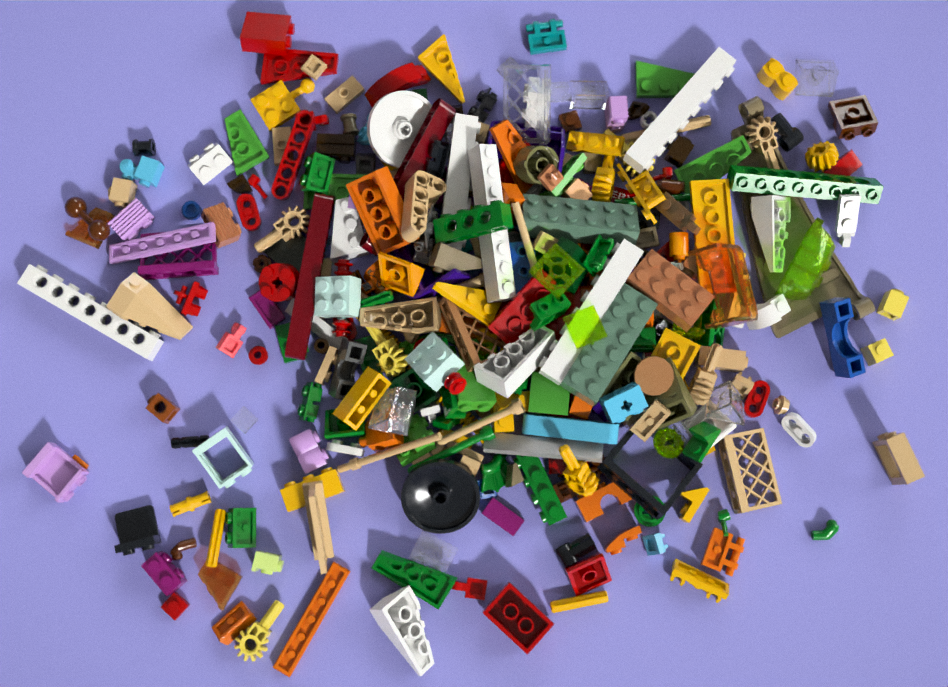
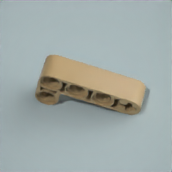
M421 170L415 172L405 184L401 235L405 241L410 243L414 242L426 231L428 202H435L447 189V185L442 179Z

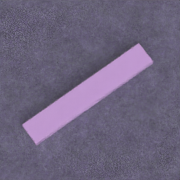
M208 222L109 245V263L113 265L216 242L215 223Z

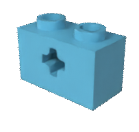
M635 382L627 384L599 399L607 420L615 424L625 421V417L631 414H640L644 411V408L648 407L639 384Z

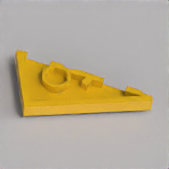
M443 34L418 56V60L462 105L465 103L464 94L459 83L446 36Z
M436 282L432 287L433 290L486 325L495 318L502 303H487L486 290Z

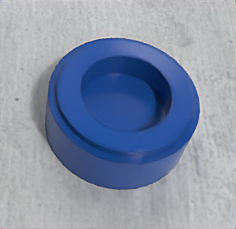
M195 201L185 202L181 209L183 216L191 221L197 220L202 213L200 205Z

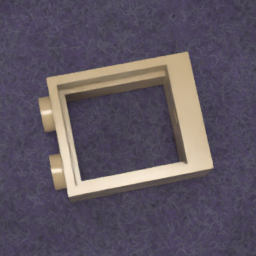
M886 432L877 436L878 440L872 442L892 485L909 484L925 477L904 432Z

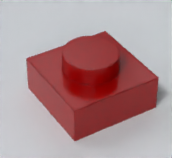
M174 592L161 608L175 621L190 604L177 592Z

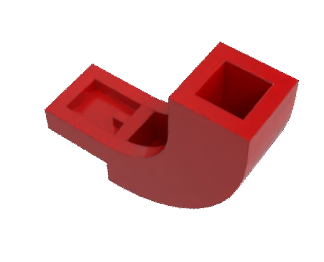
M413 62L408 63L381 77L364 95L373 108L383 96L392 92L405 91L411 87L428 84L431 78L422 64L415 66Z

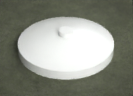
M396 91L383 96L373 106L368 117L367 135L372 150L384 163L392 167H400L432 107L427 99L412 91Z

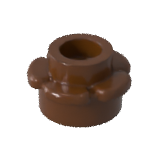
M259 255L258 258L253 260L254 270L258 273H261L264 267L272 264L270 258H267L266 255Z

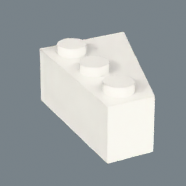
M349 197L335 201L330 255L333 264L338 263L339 259L350 260L370 255L368 251L359 245L364 235V230L357 209L348 208Z

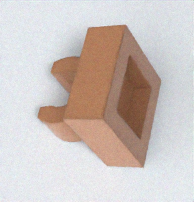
M548 164L537 176L547 191H552L564 179L563 175L553 164Z

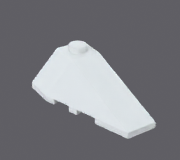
M776 195L751 197L750 210L769 271L781 273L783 272L786 253L783 243L785 239H788V232L785 231L786 222H790L791 197Z
M406 586L382 598L369 610L379 627L418 676H422L434 664L429 640L426 639L424 632L425 623L424 620H421L419 609H421L420 603L411 587Z

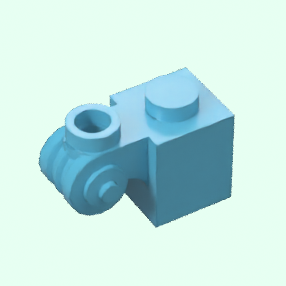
M143 155L138 166L130 159H124L120 163L121 178L126 180L136 179L140 185L148 188L150 185L157 187L165 168L160 161Z

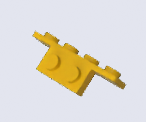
M618 163L617 167L620 171L617 174L622 182L627 181L625 187L629 193L636 195L633 199L638 207L643 206L644 209L641 212L646 220L651 219L654 224L657 223L650 209L666 199L647 170L630 180L621 164Z

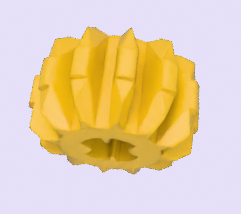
M820 141L819 144H813V147L807 148L805 153L807 166L815 172L831 169V166H835L836 161L839 160L836 146L834 143L830 144L829 141L825 143Z

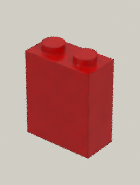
M247 11L240 34L242 51L287 55L288 48L292 46L291 35L295 34V24L292 23L291 15Z

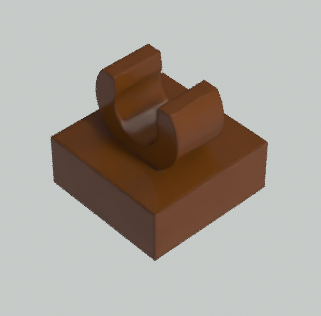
M565 479L552 485L560 503L577 496L576 492L567 487L568 485L564 482Z

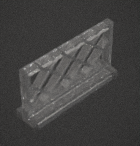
M504 64L503 120L508 119L520 132L519 135L524 136L522 138L524 143L547 145L550 142L551 64ZM508 69H515L520 74L514 82L508 77ZM530 69L537 70V79L533 83L525 75ZM522 77L530 85L524 92L516 85ZM512 87L520 94L514 102L508 96V91ZM531 87L537 92V98L533 102L525 95ZM521 97L530 104L524 111L515 104ZM512 106L520 113L514 121L508 116V110ZM531 106L537 112V117L533 121L525 114ZM521 116L529 123L524 130L515 123ZM532 126L537 131V138H529L525 131Z

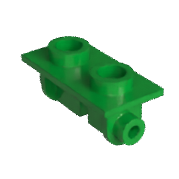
M598 234L583 262V265L592 277L595 276L596 272L603 269L607 259L606 255L610 254L615 246L614 239H603Z
M307 382L303 386L301 393L303 401L297 411L299 420H305L307 417L306 421L314 423V420L317 419L319 406L313 405V401L320 402L323 391L321 384L314 383L313 387V382Z

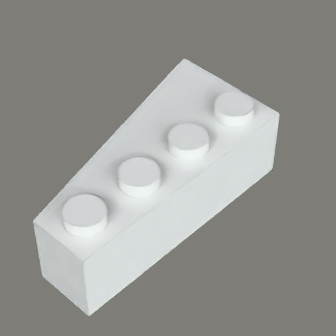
M543 326L536 331H533L531 328L520 335L519 340L516 342L508 343L496 355L493 353L488 356L487 361L473 366L477 382L509 398L533 373L544 356L548 357L552 351L549 348L555 340V332Z

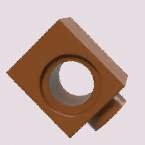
M160 393L153 395L148 400L146 407L149 412L166 424H169L180 410L178 406ZM164 402L165 409L163 412H159L158 406Z

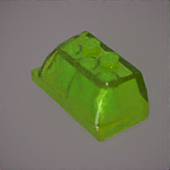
M817 217L807 230L775 292L776 295L783 293L786 299L806 300L815 287L818 288L824 278L822 274L829 269L832 263L830 258L836 247L831 235L822 227L824 220Z

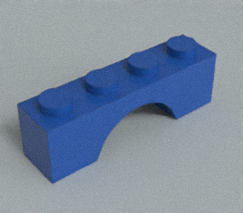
M835 297L820 302L835 376L853 378L866 373L863 356L853 347L848 337V322L854 317L850 298Z

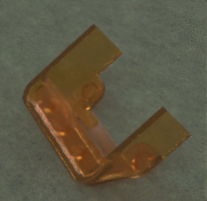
M714 243L688 252V256H698V267L709 273L713 295L715 296L717 309L712 311L710 315L711 323L705 325V329L724 328L758 319V311L744 253L739 245Z

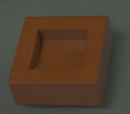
M577 110L558 116L561 127L565 129V134L569 133V131L582 129Z

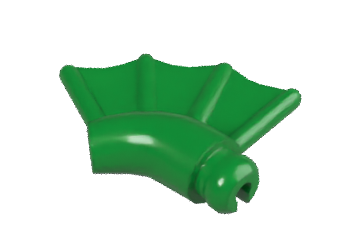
M497 453L489 463L481 464V473H483L482 493L487 490L499 492V489L505 486L507 465L510 464L505 459L507 454Z

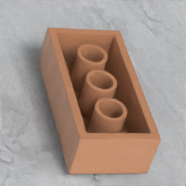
M653 249L649 251L629 275L625 283L658 304L656 309L686 332L689 331L715 298L713 294Z

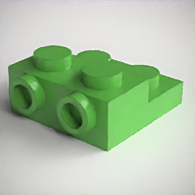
M418 413L402 421L404 444L434 434L431 429H426L429 424L425 417H420ZM433 442L397 454L396 456L402 467L436 449L437 446Z

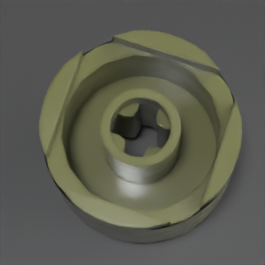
M526 146L517 154L516 159L513 161V167L517 176L523 182L541 185L542 183L538 180L537 176L548 164H553L557 168L559 158L550 147Z

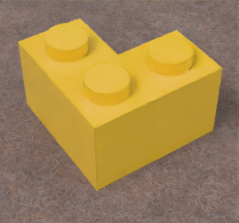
M522 391L520 395L513 393L509 398L495 393L496 403L491 408V414L508 407V404L518 397L524 406V413H530L528 412L530 391ZM513 414L492 422L493 432L502 434L514 432Z

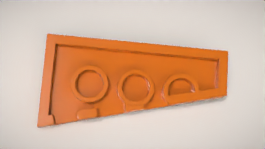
M508 119L503 120L489 130L515 184L518 185L521 193L525 194L534 184H527L520 180L513 167V161L516 159L519 151L526 147V144Z

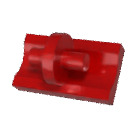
M194 281L188 295L186 294L188 287L182 285L180 291L174 290L173 294L178 296L175 303L181 305L183 299H186L180 314L198 316L201 307L192 303L194 296L204 300L208 293V290L199 286L200 283Z

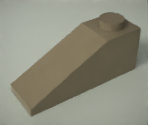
M436 243L434 245L427 265L433 268L432 271L439 274L450 272L454 268L460 271L483 268L482 259L443 243Z

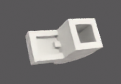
M782 293L777 294L765 303L753 305L741 314L749 330H757L782 320L781 317L791 311Z

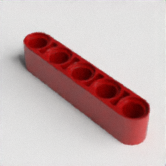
M302 110L296 116L272 185V195L281 201L287 200L292 193L315 127V118L308 110ZM304 116L311 118L308 124H302L301 121ZM298 134H304L302 142H296L295 138ZM291 152H298L297 159H289ZM286 169L292 170V175L289 178L283 177V172ZM279 187H285L286 189L283 196L277 195Z

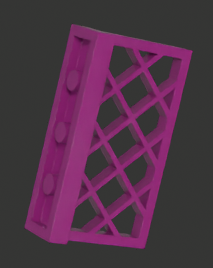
M164 232L140 234V238ZM215 242L208 243L207 245L203 244L204 248L198 254L191 250L193 247L185 248L179 255H176L173 251L163 253L160 257L154 255L157 260L149 265H145V260L148 257L140 258L138 274L145 280L219 275L217 246ZM209 250L212 253V260H203L201 256ZM188 252L195 256L190 262L182 260ZM169 253L176 257L171 263L163 261Z

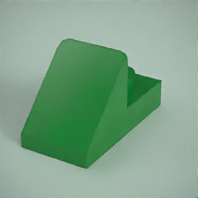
M705 421L689 428L692 437L682 451L684 455L699 463L702 462L721 432V429Z

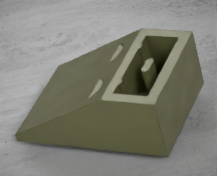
M671 356L665 359L670 363L674 373L671 387L661 395L651 396L647 394L645 397L648 407L656 399L671 411L668 418L657 428L658 430L693 416L697 410V406Z

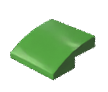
M533 371L528 412L568 416L570 392L539 372Z

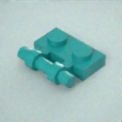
M549 19L548 22L539 23V21H534L533 24H526V32L534 31V34H528L527 37L530 55L567 50L565 31H557V28L563 27L562 20ZM550 29V32L541 33L540 30Z

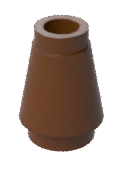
M665 178L657 181V186L663 194L665 192L671 195L685 193V181L681 182Z

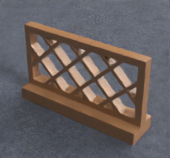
M443 296L439 306L468 372L474 371V365L477 363L482 364L488 360H480L478 356L479 350L489 354V356L493 353L496 355L497 353L494 352L496 345L504 349L503 346L507 344L498 336L494 339L486 335L489 329L486 324L457 307L456 304ZM464 316L474 320L472 327L464 323ZM476 322L486 326L484 333L474 328ZM471 333L481 337L479 344L471 340ZM484 339L494 344L491 350L482 346Z

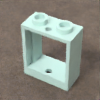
M228 426L192 450L219 489L223 486L228 488L236 482V477L239 475L242 477L246 476L252 471L251 467L254 465ZM227 437L246 464L222 479L204 452Z

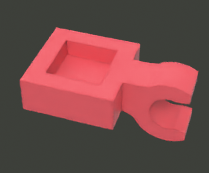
M235 322L231 328V334L225 332L215 348L234 358L243 344L239 339L247 328Z

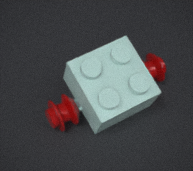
M339 259L338 263H334L338 267V270L334 272L337 276L316 277L314 316L337 318L338 320L332 323L336 326V330L332 331V333H335L336 337H347V334H351L347 330L351 323L346 318L360 317L361 279L351 276L353 272L349 271V267L353 266V264L350 263V260Z
M433 331L426 338L418 340L413 347V351L405 358L406 362L434 391L437 392L443 385L453 395L464 391L467 382L457 372L464 365V362Z

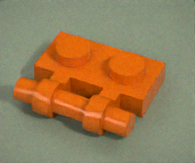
M713 527L701 565L721 572L722 566L725 565L727 566L725 574L733 576L734 570H737L739 565L737 562L740 553H743L745 548L743 547L745 539L737 537L736 543H732L733 534L728 533V536H724L723 530ZM728 549H733L730 560L725 559Z

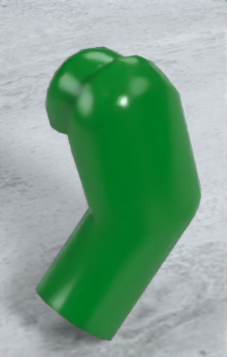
M833 519L828 520L826 523L827 527L824 530L811 531V539L829 540L838 532L839 525Z

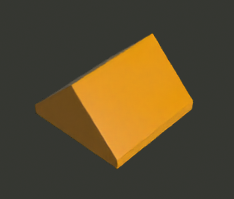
M379 252L381 285L413 297L416 294L425 269L411 262Z

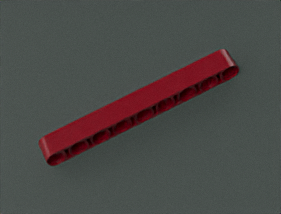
M438 98L433 103L393 178L403 202L406 182L415 172L419 170L425 171L427 160L430 161L432 158L429 157L431 143H434V140L441 141L456 112L454 107L441 98ZM365 231L359 244L360 247L378 256L367 231Z
M315 193L285 349V357L299 360H305L315 310L316 277H321L335 196L320 193Z

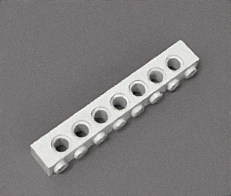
M31 264L28 265L17 284L144 358L153 361L164 341L159 339L161 335L153 330H150L148 333L136 321L131 323L121 319L106 308V303L101 302V304L95 302L96 297L87 292L84 295L79 293L80 288L71 283L67 286L62 283L64 279L56 274H53V276L48 275V270L39 264L36 267ZM46 279V285L41 287L42 281ZM62 288L63 293L57 296L58 290ZM79 298L78 304L73 306L74 299ZM95 307L94 314L89 315V310ZM111 316V322L106 325L105 319ZM127 325V332L121 334L122 327ZM140 335H143V342L138 344L137 338Z

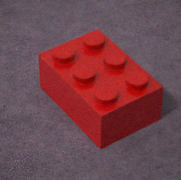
M509 581L482 611L487 618L527 655L554 625L553 621Z

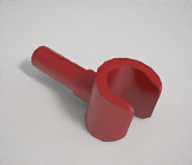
M672 167L662 168L663 174L652 178L654 181L661 180L662 178L671 179L673 169Z
M252 174L248 179L250 186L255 188L263 199H266L268 196L258 185L261 179Z

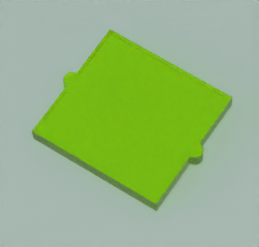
M594 305L582 310L577 309L575 313L563 317L576 349L589 344L594 345V342L608 337Z

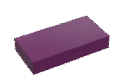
M260 290L249 297V300L270 329L286 319L277 304L263 297Z
M494 498L491 499L482 512L484 516L512 536L516 534L525 521Z

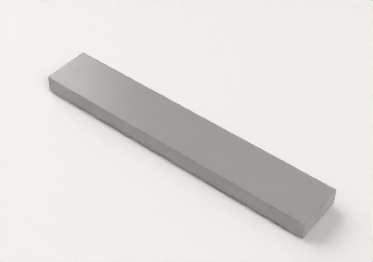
M494 433L496 438L484 441L483 452L563 459L560 455L559 447L566 444L570 447L577 461L602 463L604 443Z

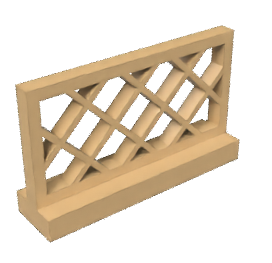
M764 428L730 434L722 438L718 442V448L734 514L782 504ZM755 433H759L760 437L758 446L750 441ZM738 437L744 441L740 450L734 446L733 438ZM747 444L755 448L751 457L743 452ZM758 452L762 453L765 457L762 465L754 460ZM741 455L749 460L745 469L739 466L738 463ZM752 463L760 468L756 476L748 472ZM763 470L769 474L770 479L767 484L759 479ZM745 475L754 479L749 488L743 483ZM757 482L765 487L761 495L753 491ZM768 490L773 492L775 501L769 502L764 499ZM750 493L758 498L755 506L749 507L747 500Z
M321 480L303 483L302 486L314 560H319L321 574H326L327 558L334 557L323 481Z

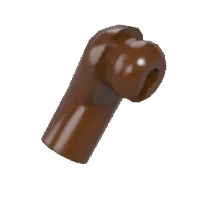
M195 537L178 542L170 550V555L172 554L174 561L182 559V551L197 547Z

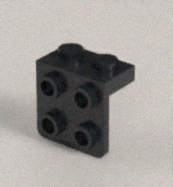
M152 505L120 512L115 515L120 544L114 545L115 553H123V556L134 554L135 549L142 548L145 551L155 548L154 544L161 543L155 510Z

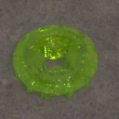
M668 427L660 429L656 432L653 439L655 450L665 458L671 459L679 456L684 450L682 434H678L676 429H669ZM667 439L674 440L671 445L664 446Z

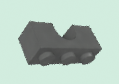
M342 338L328 392L329 395L336 399H344L356 383L355 371L358 364H363L367 345Z

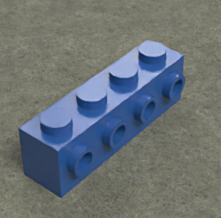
M523 242L509 243L516 294L533 277Z

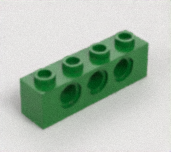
M502 200L491 201L490 205L487 206L475 205L472 210H457V214L453 215L442 214L440 218L433 220L436 243L446 245L513 228L510 204L502 203Z

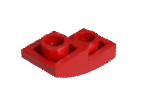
M851 149L839 157L835 166H831V169H825L821 173L850 176L863 164Z

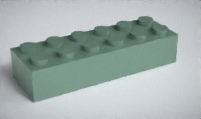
M523 194L525 201L521 206V210L530 238L536 239L539 232L543 231L558 240L563 236L574 243L593 244L598 234H600L603 239H614L615 245L617 242L621 244L624 239L636 245L640 233L637 205Z
M624 283L559 386L593 407L602 396L658 304Z

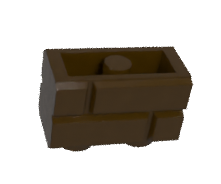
M318 133L316 152L339 160L340 163L349 164L351 161L356 160V136Z

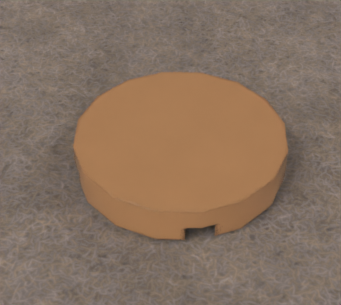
M647 356L640 360L633 373L634 382L639 384L643 393L651 396L661 395L671 387L674 379L670 363L658 356Z

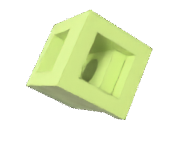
M260 550L256 551L251 571L256 572L261 569V573L272 575L273 572H281L284 561L281 560L282 555Z

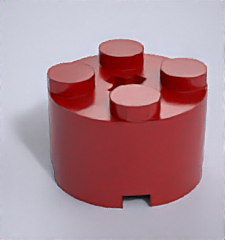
M274 263L264 267L259 277L261 295L274 302L290 301L292 298H295L300 274L296 267L287 263Z

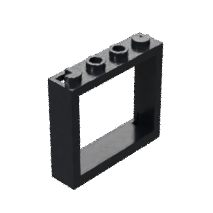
M629 427L597 468L658 520L666 514L703 464L682 453L684 446L669 436L665 429H657L651 437L690 469L665 503L661 504L612 461L634 434Z

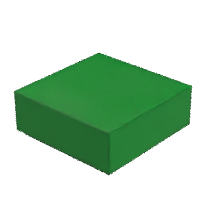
M443 413L432 420L435 428L450 430L460 423V419H446Z

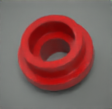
M255 346L249 352V359L255 365H262L268 359V352L262 346ZM261 352V357L255 358V354Z

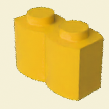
M773 58L757 74L758 80L764 86L770 88L772 94L782 101L798 85L797 79L791 73L785 71L782 64Z

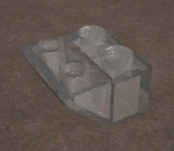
M401 387L387 390L374 406L368 428L407 436L416 404L417 391Z
M422 530L408 560L446 573L458 547Z

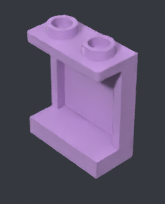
M51 442L46 443L22 472L27 478H33L52 494L58 503L69 501L74 495L73 491L87 480L86 476L89 473L87 469L77 463L56 443Z

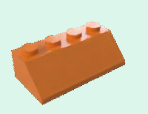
M387 166L346 184L377 255L379 252L386 254L410 244L401 235L404 202Z

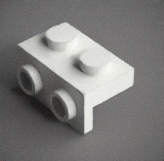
M217 142L215 144H208L203 149L205 152L200 156L198 154L193 156L189 160L190 164L187 165L203 185L233 163Z

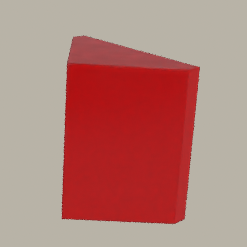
M600 552L564 568L576 596L612 581L605 558Z

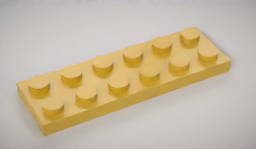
M729 179L690 181L691 209L696 218L694 223L701 228L697 235L694 234L698 284L711 294L738 293L739 283Z

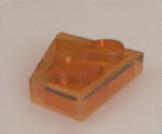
M97 207L89 212V216L93 220L100 219L107 223L115 217L112 213ZM82 219L78 222L79 225L72 231L68 230L65 234L96 249H99L103 242L93 240L89 236V225Z
M206 561L198 573L201 581L207 586L208 592L217 602L218 608L223 611L243 576L220 562H217L215 568L207 567Z

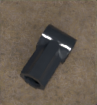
M781 113L771 118V122H776L774 129L779 131L774 132V134L778 137V143L784 151L789 152L804 140L801 131L796 127H792Z
M589 533L571 543L568 542L558 547L554 551L563 568H566L577 562L583 555L596 549V546Z

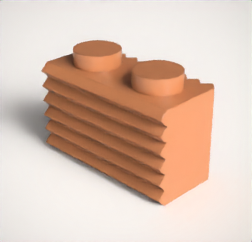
M224 202L203 209L201 214L203 222L215 223V245L217 248L239 241L241 228L238 223H234L232 219L233 213L229 207L226 208Z

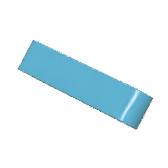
M523 413L522 434L605 444H617L619 424Z

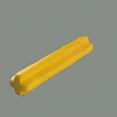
M223 509L215 510L206 558V566L215 568L218 562L226 510Z
M604 590L554 600L550 602L551 611L556 613L608 602V594Z

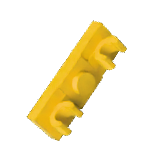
M569 131L566 149L567 151L622 156L625 138L624 136Z
M675 558L672 563L670 581H673L675 577L681 578L679 585L682 586L687 581L695 588L706 591V598L715 594L717 595L716 603H719L721 598L727 599L729 596L728 583Z

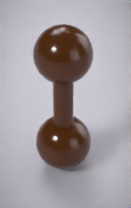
M71 197L66 201L64 208L67 215L84 220L89 225L88 234L93 240L103 241L110 235L108 223L100 219L93 220L86 213L87 205L83 199Z

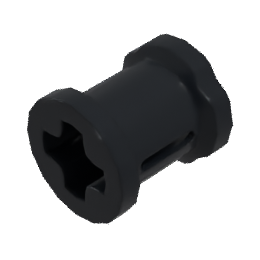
M149 139V141L133 140L132 149L135 156L140 154L154 156L156 154L154 139Z

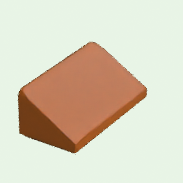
M241 601L211 628L221 643L229 645L240 635L239 632L241 630L245 631L257 618L245 603Z

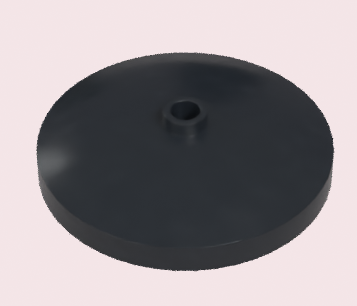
M448 459L425 461L412 469L404 480L401 491L402 508L407 518L418 528L430 533H451L466 526L477 513L480 504L479 485L472 472L456 461Z

